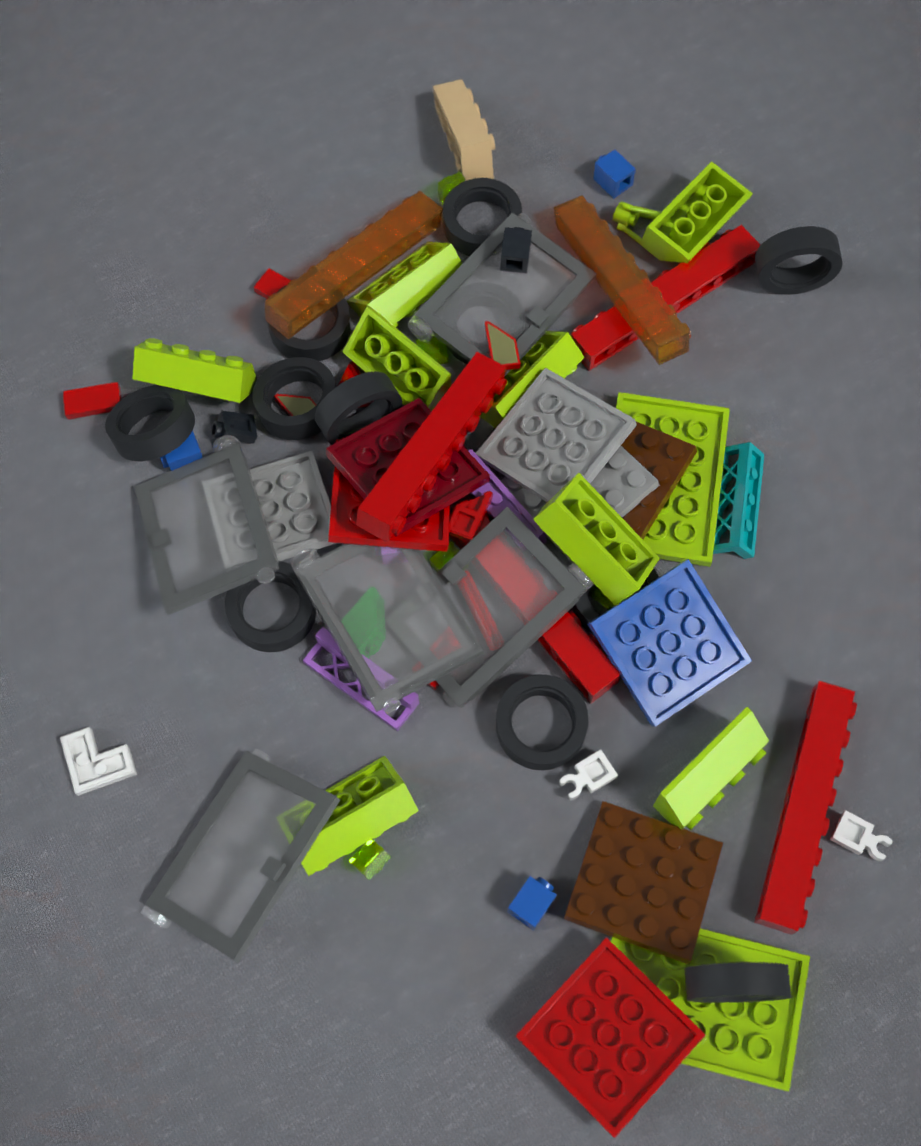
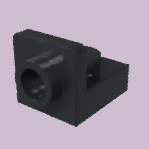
M222 411L217 421H214L211 427V436L215 438L216 448L223 449L227 440L254 444L258 437L254 415Z

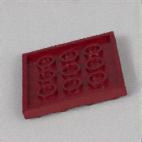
M417 398L327 447L326 456L365 500L431 413V410L420 398ZM462 446L459 452L454 451L452 453L447 469L444 472L439 471L433 488L430 492L425 491L422 494L419 507L414 513L409 512L402 531L399 534L394 533L396 537L489 482L490 474L464 446Z

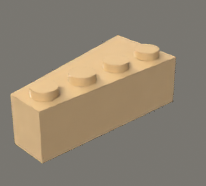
M462 79L433 86L435 109L443 131L446 133L450 151L454 152L456 168L458 172H462V182L474 178L494 179L492 150H495V141L493 135L488 134L485 118L481 119L478 104L473 101L471 89L466 88Z

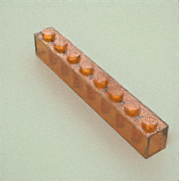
M418 191L411 197H407L402 204L393 210L387 211L377 222L369 224L356 237H351L345 245L336 251L330 252L320 263L312 265L302 276L291 280L284 289L277 294L269 296L265 301V320L283 336L290 339L441 226L443 208L421 191Z
M581 195L554 207L556 228L583 264L597 273L595 280L656 362L661 365L689 352L691 332L688 325L681 323L671 304L667 305L659 288L653 287L645 270L639 269L633 255L630 252L627 253L623 248L620 238L617 235L614 236L606 220H601L597 215L595 206L592 203L589 204Z

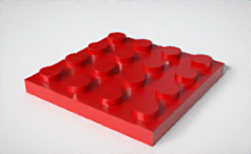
M334 466L328 542L448 551L450 505L397 537L393 534L390 540L386 542L356 525L358 508L364 499Z
M607 937L515 1035L528 1051L613 1138H616L706 1036Z

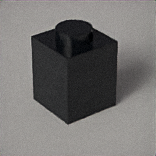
M505 227L500 271L527 274L532 230H525L521 227Z

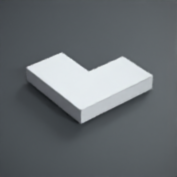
M90 727L60 737L74 791L78 796L137 775L131 751L127 744L99 754L94 734Z

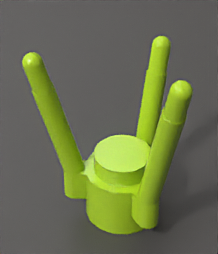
M621 201L615 209L613 221L618 223V230L625 232L640 244L642 238L628 227L630 225L634 227L639 217L654 220L660 212L633 206Z

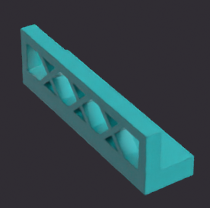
M751 442L725 447L713 554L734 551L743 559L754 557L764 453ZM739 454L737 462L729 468V456ZM735 477L736 485L727 494L725 492L726 485ZM732 503L733 511L724 520L722 518L723 510ZM729 529V543L719 544L720 537Z

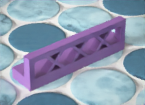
M470 449L469 453L490 474L489 482L471 492L472 496L477 498L484 495L483 493L487 491L493 492V498L487 509L488 514L494 519L508 507L545 544L547 542L545 532L541 530L530 513L477 454ZM507 527L503 530L523 553L528 550Z
M322 626L315 635L317 643L303 659V663L398 731L418 706V695L413 692L396 701L406 708L396 721L386 714L385 708L382 711L376 712L370 700L362 697L361 685L358 680L357 682L343 683L339 680L338 670L350 668L330 632ZM322 649H325L332 654L333 665L320 666L313 660ZM361 654L382 691L399 682ZM337 659L343 663L337 664ZM334 670L335 676H333L328 671ZM358 687V693L351 688Z

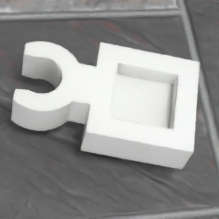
M599 750L575 765L574 768L578 773L577 775L567 774L560 779L559 784L560 786L566 783H573L575 785V791L568 794V799L574 800L579 797L582 788L587 787L589 792L593 793L616 779L618 775L602 750Z
M846 810L842 812L830 838L831 841L857 855H860L866 849L870 857L876 861H883L886 858V855L877 850V843L889 847L893 842L885 835L875 836L871 834L875 825Z

